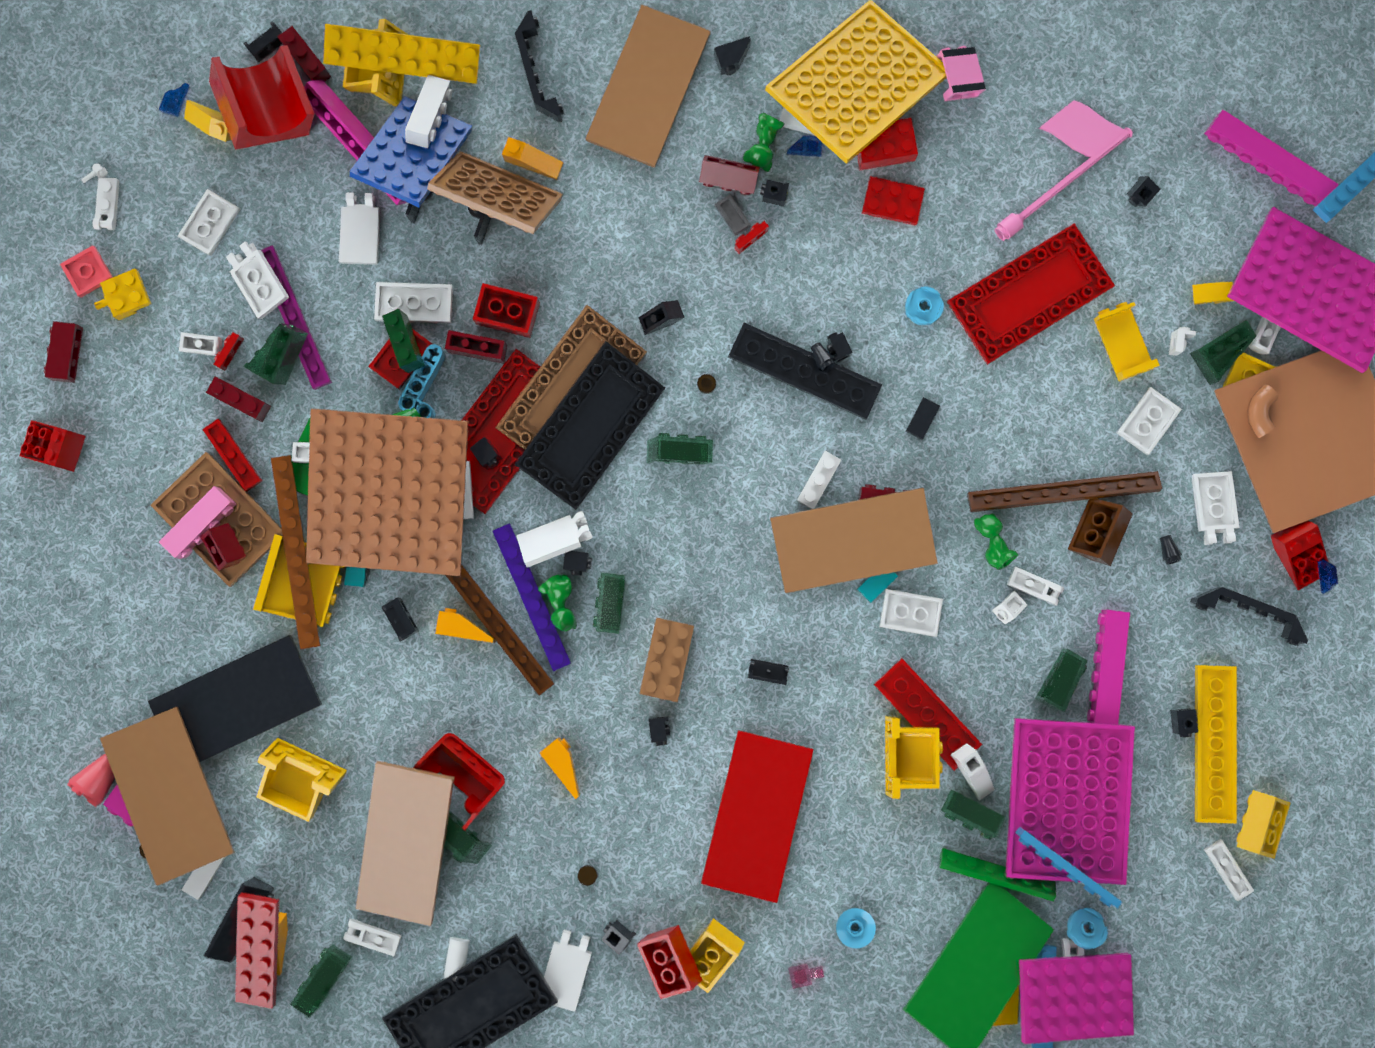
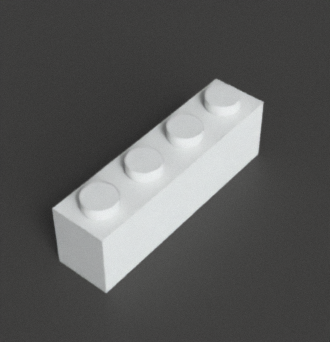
M431 75L427 76L405 129L406 143L428 148L430 142H434L436 127H440L441 115L445 114L447 109L446 102L447 100L450 101L452 97L449 80Z

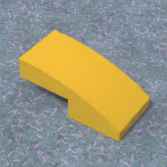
M1233 282L1192 285L1194 305L1234 301L1227 297Z

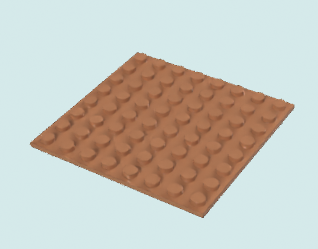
M1321 350L1214 390L1272 533L1375 495V379L1369 366L1367 371L1361 373ZM1269 385L1278 395V399L1272 403L1268 411L1269 418L1275 425V428L1263 437L1258 438L1249 424L1248 407L1251 398L1262 386Z
M311 408L306 563L460 576L468 421Z

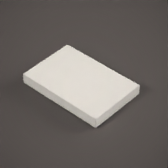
M207 189L178 237L212 256L241 209Z
M1150 387L1117 431V434L1146 455H1149L1182 409Z
M885 589L879 627L937 637L943 599Z

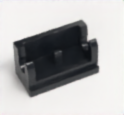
M273 21L270 22L272 27L250 44L247 42L243 43L258 63L282 45L277 37L282 31Z
M397 597L382 606V610L386 614L400 642L419 632L401 598Z
M750 659L747 678L787 685L789 668L787 665Z

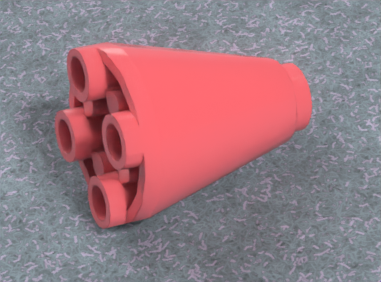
M103 754L72 776L67 784L77 795L81 796L83 794L87 801L95 807L104 801L115 779L106 754Z

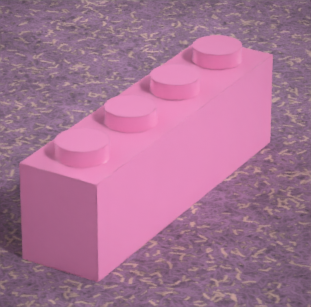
M213 486L159 543L174 558H187L193 552L192 549L203 542L201 536L208 529L219 526V521L224 516L227 517L233 512V507L236 503L221 488Z

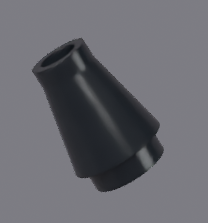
M820 342L811 347L818 369L826 372L835 366V358Z
M1171 535L1161 537L1162 557L1166 565L1181 561L1182 554Z

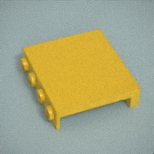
M275 534L253 610L295 619L283 536ZM308 563L317 624L320 627H324L325 624L330 622L332 613H329L330 605L334 606L337 594H334L336 586H340L342 576L339 574L341 568H345V566Z

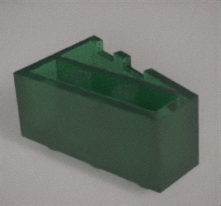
M280 323L265 340L266 343L260 350L258 349L254 353L255 356L243 367L272 384L286 385L308 333L294 325Z
M334 944L329 948L325 947L318 957L320 961L317 965L314 964L307 974L309 977L299 986L296 991L298 993L290 1003L292 1007L309 1018L321 1007L352 959V956Z

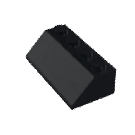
M255 877L242 883L203 956L210 959L233 962L236 959L238 896L241 893L273 898L274 894L272 892L274 887Z

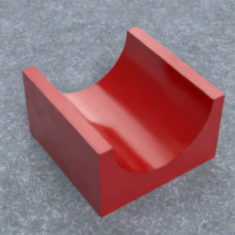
M288 45L280 46L277 53L267 61L246 68L228 67L222 64L219 56L211 57L209 83L235 150L309 135L314 111Z

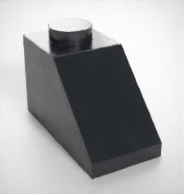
M750 36L714 47V57L721 75H732L736 70H739L750 48Z
M674 300L661 302L638 318L644 334L647 335L671 326L685 317L679 301Z

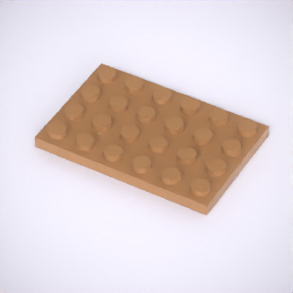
M461 151L428 183L427 190L434 192L436 195L449 198L455 203L468 206L472 210L482 212L491 218H496L507 225H513L524 232L532 234L537 231L560 203L563 195Z
M205 452L150 506L173 528L213 486L221 488L236 505L233 507L234 510L230 515L224 516L219 521L220 525L229 523L231 529L235 532L239 544L243 547L246 557L239 564L218 571L203 542L196 545L193 550L228 587H232L270 550L274 535L283 536L282 528L243 490L241 485L210 453Z

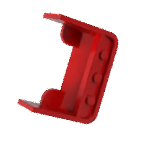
M452 733L445 734L413 767L418 770L436 774L440 772L442 775L454 777V785L468 796L464 807L471 817L462 827L463 830L469 827L505 784L504 776Z

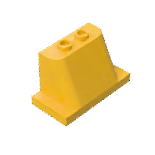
M379 19L378 29H372L407 34L386 19ZM345 67L343 88L350 92L373 93L394 107H397L401 102L404 74Z
M885 716V794L892 799H900V789H940V774H942L943 765L939 754H942V742H939V728L900 727V718Z
M277 738L259 756L257 763L266 766L256 797L309 822L313 818L323 795H330L345 777L347 770Z

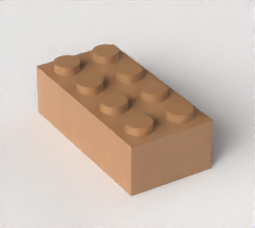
M656 617L639 694L678 702L694 630L693 625Z

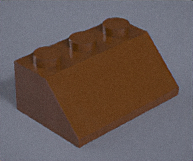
M1089 499L1068 550L1097 563L1111 566L1133 513L1123 505L1099 499Z

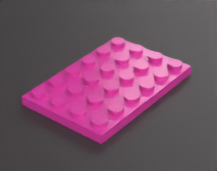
M1115 953L1019 960L1021 1041L1024 1044L1134 1035L1131 954Z

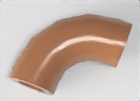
M1269 385L1262 386L1251 398L1248 407L1249 424L1258 438L1263 437L1275 428V425L1269 418L1268 411L1272 403L1278 399V395Z

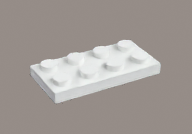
M376 282L374 320L383 321L382 315L400 309L408 316L410 322L451 323L452 284Z

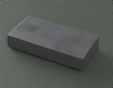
M731 194L715 203V207L734 236L751 226Z

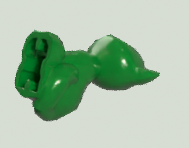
M764 112L759 114L756 126L759 144L751 146L744 153L743 160L760 167L765 172H769L774 156L769 146L775 140L777 130L781 129L785 123Z
M985 514L981 518L974 519L975 528L982 536L990 538L989 547L985 552L988 564L997 570L1006 568L1019 555L1016 551L1009 550L1007 544L999 535L1003 529V524L994 514Z
M565 574L552 576L538 587V591L541 594L548 595L550 603L555 609L551 615V622L561 631L567 632L571 629H576L577 621L570 609L565 607L566 600L572 592L571 581Z

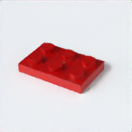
M870 176L861 214L916 226L925 188Z
M412 329L421 356H423L426 348L432 343ZM390 339L368 366L399 390L414 372L407 373L399 367Z

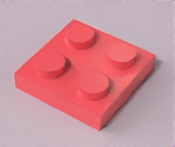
M93 245L60 264L77 296L80 298L101 287V282L113 278L97 248Z

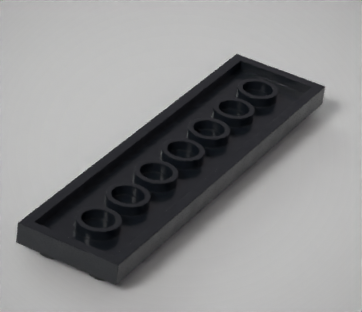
M745 322L728 355V358L865 420H867L882 387V384L836 363L830 370L822 372L817 367L813 353Z

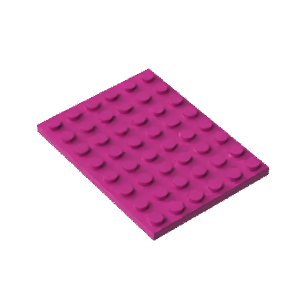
M1272 207L1227 297L1357 371L1364 373L1367 371L1375 353V263L1277 208Z
M1014 718L1006 877L1074 882L1067 877L1068 872L1062 869L1059 871L1052 866L1051 859L1046 857L1044 860L1035 853L1036 848L1031 845L1026 847L1018 841L1020 837L1015 832L1021 827L1096 883L1126 885L1135 726Z

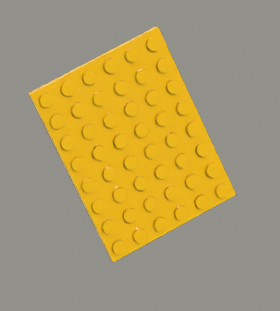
M869 0L767 84L765 91L847 164L946 79L947 76L943 62L877 4Z

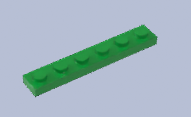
M944 848L940 852L939 868L1049 901H1054L1056 898V881L1006 877L1005 866Z

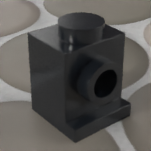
M1140 176L1134 186L1127 192V195L1130 197L1128 201L1135 207H1146L1161 189L1148 176Z
M767 179L766 184H762L760 195H763L762 202L784 207L789 183ZM771 189L777 190V192L773 193Z
M835 332L827 336L828 345L826 347L828 352L834 355L835 363L852 355L853 352L843 332L840 334Z
M668 716L649 718L651 743L656 742V746L667 745L670 727L669 724L665 725V721H669Z
M616 920L613 924L609 922L603 930L605 935L601 940L620 955L636 933L634 931L631 932Z

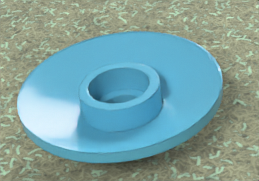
M848 909L837 920V935L840 941L850 948H863L875 936V922L872 916L863 909ZM854 923L859 925L857 930L851 928Z

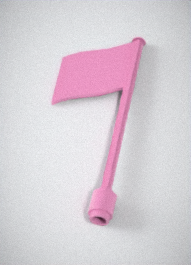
M1075 100L1044 123L1039 129L1049 132L1071 149L1089 157V159L1020 214L1011 213L998 223L995 228L998 238L1004 241L1023 228L1026 218L1128 137L1131 138L1133 136L1132 130L1130 128L1123 129L1107 121L1090 107Z

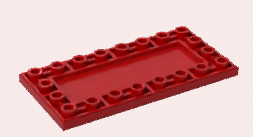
M1074 223L947 300V303L988 365L1115 287V284Z
M518 349L514 350L461 420L468 421L466 461H470L473 506L485 515L520 470L514 464L525 450L495 428L540 368V365ZM483 437L491 441L502 457L496 467L489 468L488 470L479 463L469 449Z
M738 730L701 884L774 903L778 902L813 755V748Z

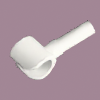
M94 164L92 166L93 171L81 180L85 183L96 175L99 178H104L108 172L100 164Z

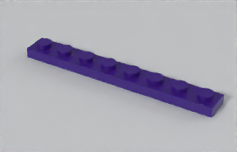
M509 523L493 530L492 532L552 670L556 671L571 664L559 633L551 622V615L541 593L538 591V585L531 569L526 567L521 549L511 524Z

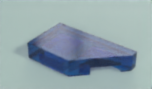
M184 83L175 90L171 89L165 92L159 111L178 117L190 87L189 84Z
M804 135L787 149L786 155L821 157L822 141L816 136Z
M1321 560L1318 562L1321 593L1324 594L1331 591L1338 584L1336 566Z

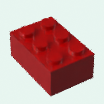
M912 118L897 120L857 154L859 169L865 170L915 161L918 150Z
M482 283L473 321L476 325L531 338L540 301L536 296Z
M679 925L648 934L637 943L660 999L692 991L703 980Z

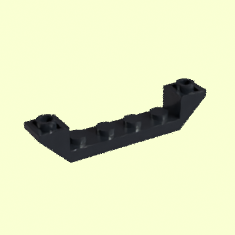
M529 10L517 28L515 37L534 105L537 111L557 122H562L561 115H564L562 104L557 103L556 97L545 100L543 91L537 88V84H540L537 72L533 73L534 59L532 55H528L527 50L530 49L528 38L537 36V28H540L537 16L533 17L532 11Z
M1217 587L1191 598L1190 602L1196 604L1195 608L1203 611L1215 609L1218 600L1228 604L1230 602L1236 603L1237 607L1248 611L1252 609L1256 611L1255 614L1265 618L1270 616L1274 618V622L1285 625L1281 637L1287 639V643L1298 646L1308 642L1295 614L1224 587Z

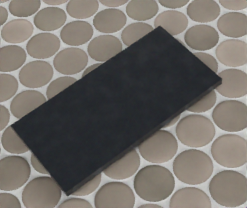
M605 341L514 465L577 510L665 390V387Z
M291 635L283 637L148 701L154 716L175 707L179 708L199 762L322 705Z
M515 934L466 964L454 974L442 979L382 1017V1020L400 1048H485L558 1003V999L522 941Z

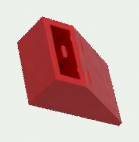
M31 420L19 456L74 472L86 436Z
M1308 520L1270 535L1274 550L1297 590L1332 573L1318 525Z

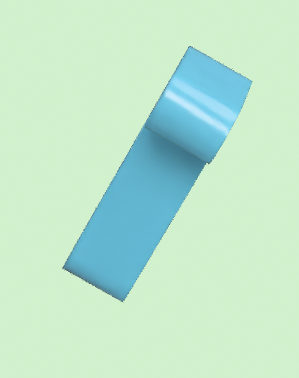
M431 344L426 348L422 356L425 366L414 370L398 401L400 409L406 410L405 403L412 400L413 405L409 409L415 408L420 416L424 409H429V415L424 418H435L434 409L423 402V399L445 360V353L442 348L436 344ZM433 352H434V353H437V352H438V353H439V356H438V357H437V356H434V357H433V356H432V353H433ZM430 367V373L423 375L424 368ZM421 384V390L414 392V386Z

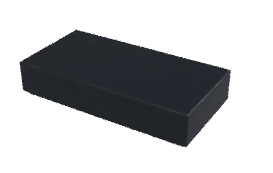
M923 397L905 432L923 440L940 405Z

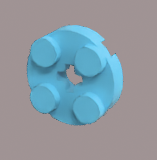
M924 286L912 291L905 302L906 316L918 325H931L939 319L944 309V303L939 292L931 287ZM927 302L929 309L922 310L919 303Z
M1091 908L1076 910L1070 915L1067 923V936L1083 949L1092 950L1102 945L1106 941L1108 930L1102 921L1104 920L1102 915ZM1088 924L1091 932H1086L1084 926Z

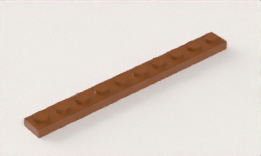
M291 455L271 458L300 649L318 647L321 644L309 566L306 563V547Z

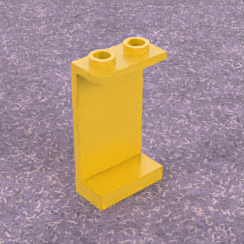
M1127 302L1116 305V309L1111 311L1109 308L1099 311V315L1094 318L1119 382L1160 366L1157 359L1151 360L1131 311L1136 306L1135 302L1127 304Z

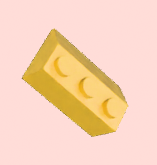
M1253 790L1252 794L1248 797L1247 812L1242 818V829L1237 835V847L1275 859L1291 803Z

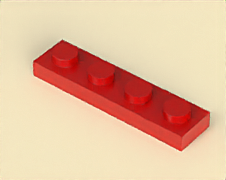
M216 419L202 429L244 491L248 492L262 482V479L220 419Z

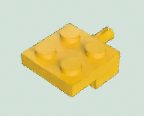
M135 268L101 282L100 285L104 292V299L94 302L97 310L108 306L113 317L118 320L136 314L137 310L151 305L140 274Z

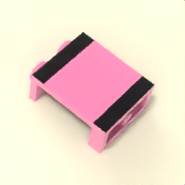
M961 46L957 49L944 48L939 51L936 57L943 62L950 87L943 94L944 101L975 98L986 90L975 47L967 48V46Z

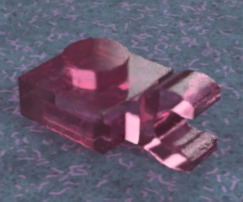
M805 963L788 968L793 989L812 985V978L824 977L822 966L809 969L808 964Z

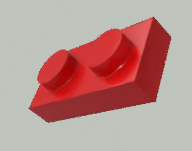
M765 221L760 224L758 222L750 228V232L747 235L742 234L735 241L734 248L737 253H742L766 234L769 230V225Z
M234 332L228 335L224 341L225 346L222 351L216 354L213 365L225 371L244 338Z

